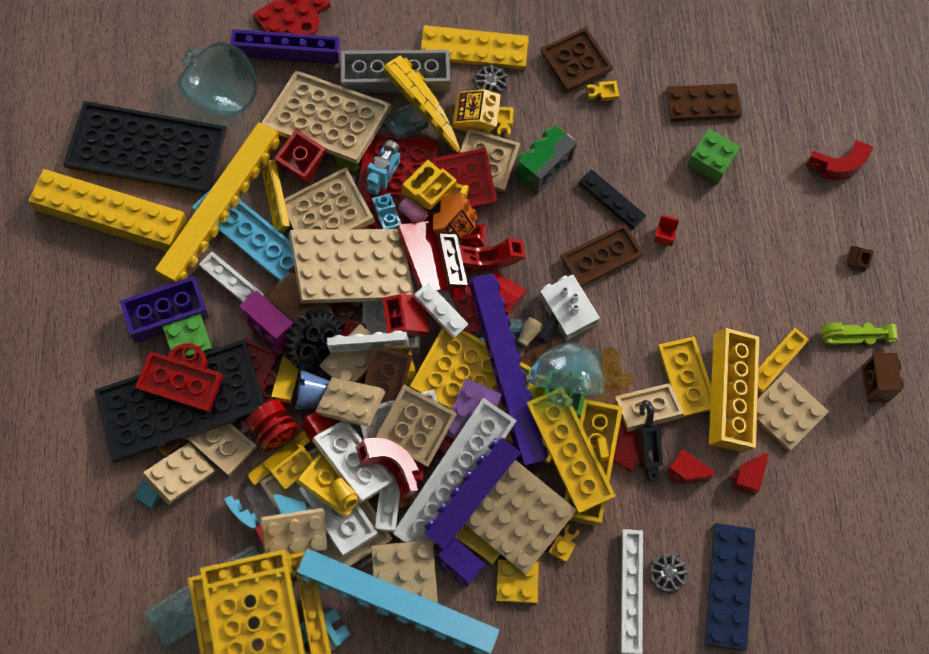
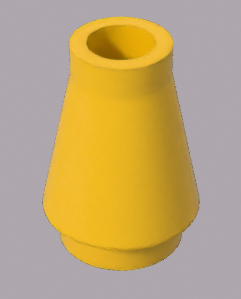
M343 478L333 482L332 485L341 507L347 510L358 504V494Z

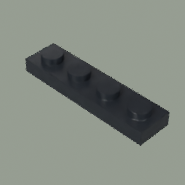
M592 169L579 180L578 184L632 230L646 218V214Z

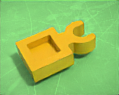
M617 81L599 82L598 87L595 85L587 86L586 91L594 92L593 94H588V100H594L597 97H600L601 101L619 99Z
M499 107L497 126H499L497 129L498 137H500L502 131H505L507 138H510V127H513V107Z
M569 524L564 528V537L558 534L548 554L564 563L567 562L576 546L571 540L576 539L579 535L578 529L573 535L568 533Z

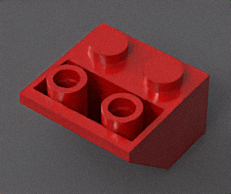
M397 294L382 298L387 333H392L393 331L407 332L408 338L430 334L427 311L413 297L414 295Z

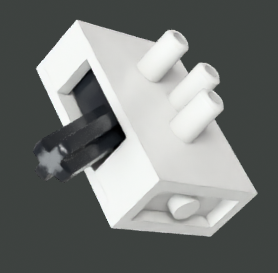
M574 275L569 277L563 276L557 283L553 285L547 284L541 288L539 299L550 316L538 335V339L541 342H548L556 328L564 341H567L598 325L600 317Z

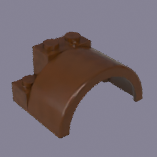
M294 265L281 280L263 295L293 323L294 320L300 321V315L306 317L307 311L313 313V310L318 312L323 310L337 318L341 328L346 324L347 318L351 319L356 313L346 302L301 303Z

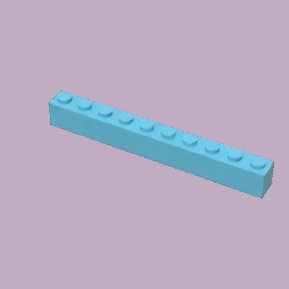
M306 549L295 574L299 576V580L310 584L312 581L319 584L318 588L330 592V590L338 592L337 596L349 600L353 598L362 607L369 608V606H372L381 615L388 616V614H391L400 623L407 624L410 622L419 631L426 633L429 630L435 633L434 637L445 641L448 638L454 641L453 645L465 649V646L473 649L472 653L491 654L500 631L497 628L310 549Z

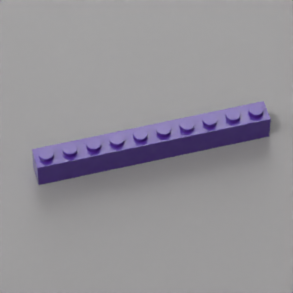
M494 274L474 277L468 285L498 392L502 394L500 399L503 410L506 414L517 420L510 430L513 445L521 452L517 460L525 468L543 464L547 460L548 451L546 446H543L542 436L527 406V402L532 400V395L525 384L526 374L524 370H521V357L515 349L516 339L514 334H511L509 328L511 325L510 318L505 314V301L499 293L500 283L498 279H495Z

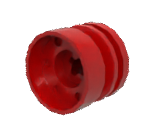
M278 399L261 405L245 421L252 435H258L256 440L261 444L264 452L280 447L290 440L299 429L291 416H285L287 410Z

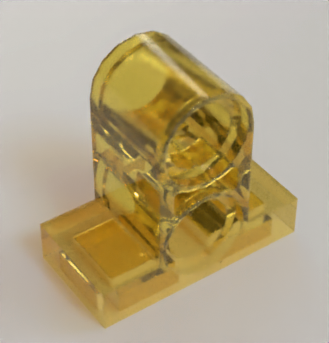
M612 347L603 349L599 357L601 377L594 378L592 382L593 391L630 387L634 381L633 373L622 374L617 351ZM604 356H610L613 361L605 360ZM607 374L615 375L616 379H609Z

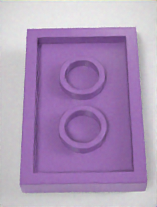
M465 379L452 408V411L456 412L457 415L449 427L446 436L456 439L482 398L497 407L502 394Z

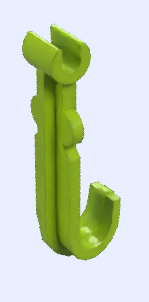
M842 322L827 323L821 325L820 337L828 345L861 344L863 340L867 345H873L876 340H885L886 343L896 342L895 339H898L896 324H887L883 328H874L871 323H866L863 327L860 325H842Z

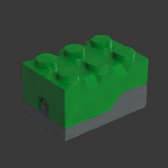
M556 125L551 129H546L542 134V139L539 141L535 140L529 148L530 151L523 152L518 157L515 177L538 195L573 161L577 142L571 135L566 134Z

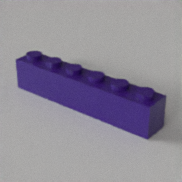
M232 29L230 41L232 56L332 64H339L340 37Z
M503 437L494 438L488 445L489 451L485 455L482 453L475 461L477 466L473 471L469 469L462 478L464 482L461 486H455L449 494L451 496L447 503L443 502L437 509L438 515L434 519L430 518L424 525L426 529L424 534L441 548L445 549L520 455L521 452Z

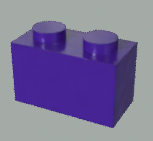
M455 537L438 555V560L440 561L438 564L445 571L450 570L453 572L455 580L461 585L465 583L469 586L485 567V564Z

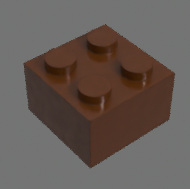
M873 353L862 365L867 402H890L902 391L904 381L900 377L901 362L898 359L897 353Z

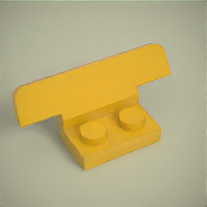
M304 430L249 473L248 477L254 485L270 473L284 490L299 479L314 461L304 448L310 442Z

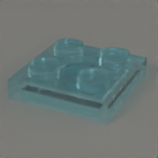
M409 104L389 112L382 126L396 140L428 128V121Z

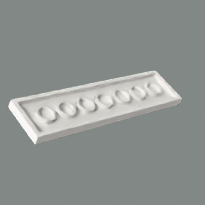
M482 398L397 525L396 532H393V534L405 542L432 540L424 534L426 530L424 525L430 518L434 519L438 515L437 509L443 502L447 503L451 498L449 494L455 486H461L464 482L462 478L469 469L473 471L477 466L475 461L482 453L485 455L489 451L488 445L494 438L503 437L505 439L517 420Z

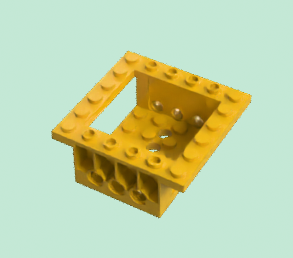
M285 549L203 567L200 568L201 575L189 577L188 581L200 654H305L291 581L293 576H297L311 654H331L318 584L312 581L310 584L299 580L298 575H295L305 551L291 555ZM248 596H255L256 604L252 608H248L245 605V600ZM253 617H258L260 620V626L257 629L249 627V620ZM260 638L264 642V647L260 651H255L252 644L254 640Z

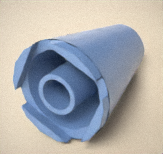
M300 370L295 392L296 398H298V401L294 402L295 410L317 409L330 381Z

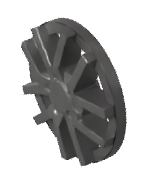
M492 65L483 66L475 75L477 90L488 87L490 88L489 91L492 92L494 88L497 90L494 93L501 94L507 88V74L499 67Z
M662 554L651 563L649 575L652 583L658 589L664 592H674L685 584L688 570L685 562L675 554ZM666 557L671 558V564H667ZM663 558V564L658 563L657 561ZM674 559L680 564L674 565ZM654 565L660 567L661 570H654ZM682 566L684 571L677 572L676 568ZM653 573L660 575V577L655 580ZM684 574L683 581L678 577V575ZM661 578L665 580L663 586L658 584ZM674 579L680 584L677 587L673 582ZM668 582H669L670 585L672 586L671 589H670V588H665V586L667 585Z

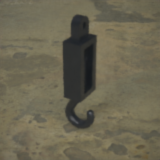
M643 400L640 403L639 411L640 415L644 416L646 407L647 416L644 426L636 428L639 465L641 468H645L647 480L656 481L659 478L658 466H663L660 426L652 425L654 407L650 401ZM652 451L653 461L649 462L648 452Z

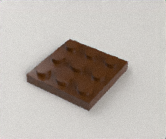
M587 27L540 49L542 56L566 92L613 70V66Z

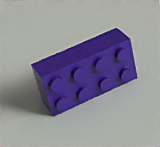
M195 276L120 300L130 335L135 343L165 333L164 325L197 314H201L203 320L209 318Z

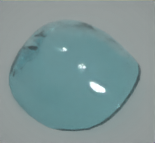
M224 42L211 44L201 53H199L201 49L197 45L189 49L181 60L185 66L188 63L189 65L181 73L178 80L179 89L186 98L203 109L227 116L240 114L252 104L256 97L258 83L255 71L243 51L232 44Z
M563 343L547 349L535 360L527 377V381L533 385L556 389L557 396L549 395L548 402L560 407H564V405L572 407L573 399L566 398V392L599 395L606 388L605 376L599 359L587 347L577 343Z

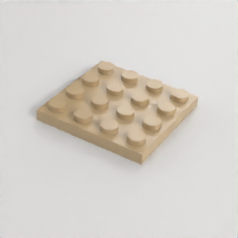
M346 167L284 199L287 215L294 230L362 229L375 222Z
M515 460L466 521L465 525L526 574L577 510Z

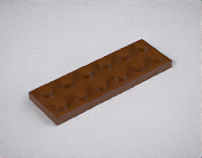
M378 346L373 347L364 384L383 388L385 394L381 403L396 399L403 384L405 385L412 355ZM353 423V429L363 440L361 426Z

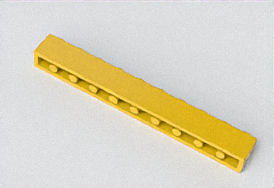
M258 122L155 268L159 278L170 284L187 278L191 267L196 266L200 254L207 250L211 238L218 234L220 225L227 221L232 208L238 205L241 195L248 191L252 179L259 175L261 166L268 162L270 153L279 146L280 140L277 131Z

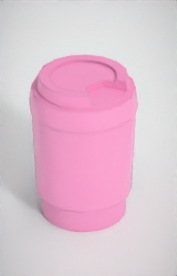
M409 197L402 200L398 207L412 223L424 222L428 217L427 211Z

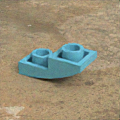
M390 193L372 198L382 229H397V226L402 223Z
M232 495L225 498L234 516L245 527L256 533V525L260 523L255 513L250 515L248 509L240 513L243 508L239 500L234 501Z

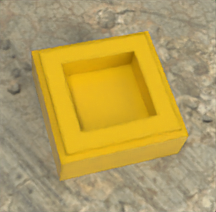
M598 438L596 447L599 462H606L609 457L606 438Z

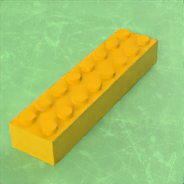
M43 169L28 200L34 211L165 252L170 249L188 222L185 213L46 169Z

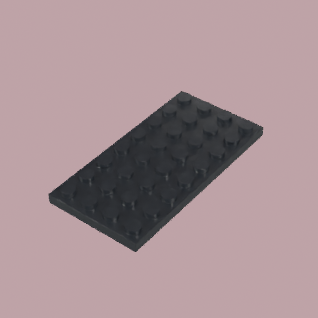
M84 101L63 165L68 169L207 193L212 187L227 127Z
M243 339L205 352L207 357L206 369L224 375L210 413L137 390L135 387L140 374L95 389L111 461L116 463L245 419L258 407L265 404L246 340Z

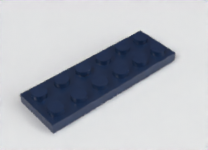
M719 523L714 524L704 645L747 651L755 529Z

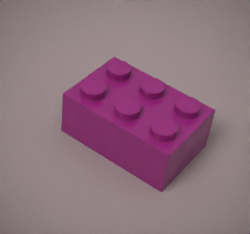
M255 291L239 305L243 312L241 316L248 323L247 327L253 333L258 332L260 339L265 344L269 342L276 354L279 355L281 353L286 358L288 354L284 350L288 346L284 342L289 341L286 334H291L292 331H290L289 327L294 328L295 325L258 291Z

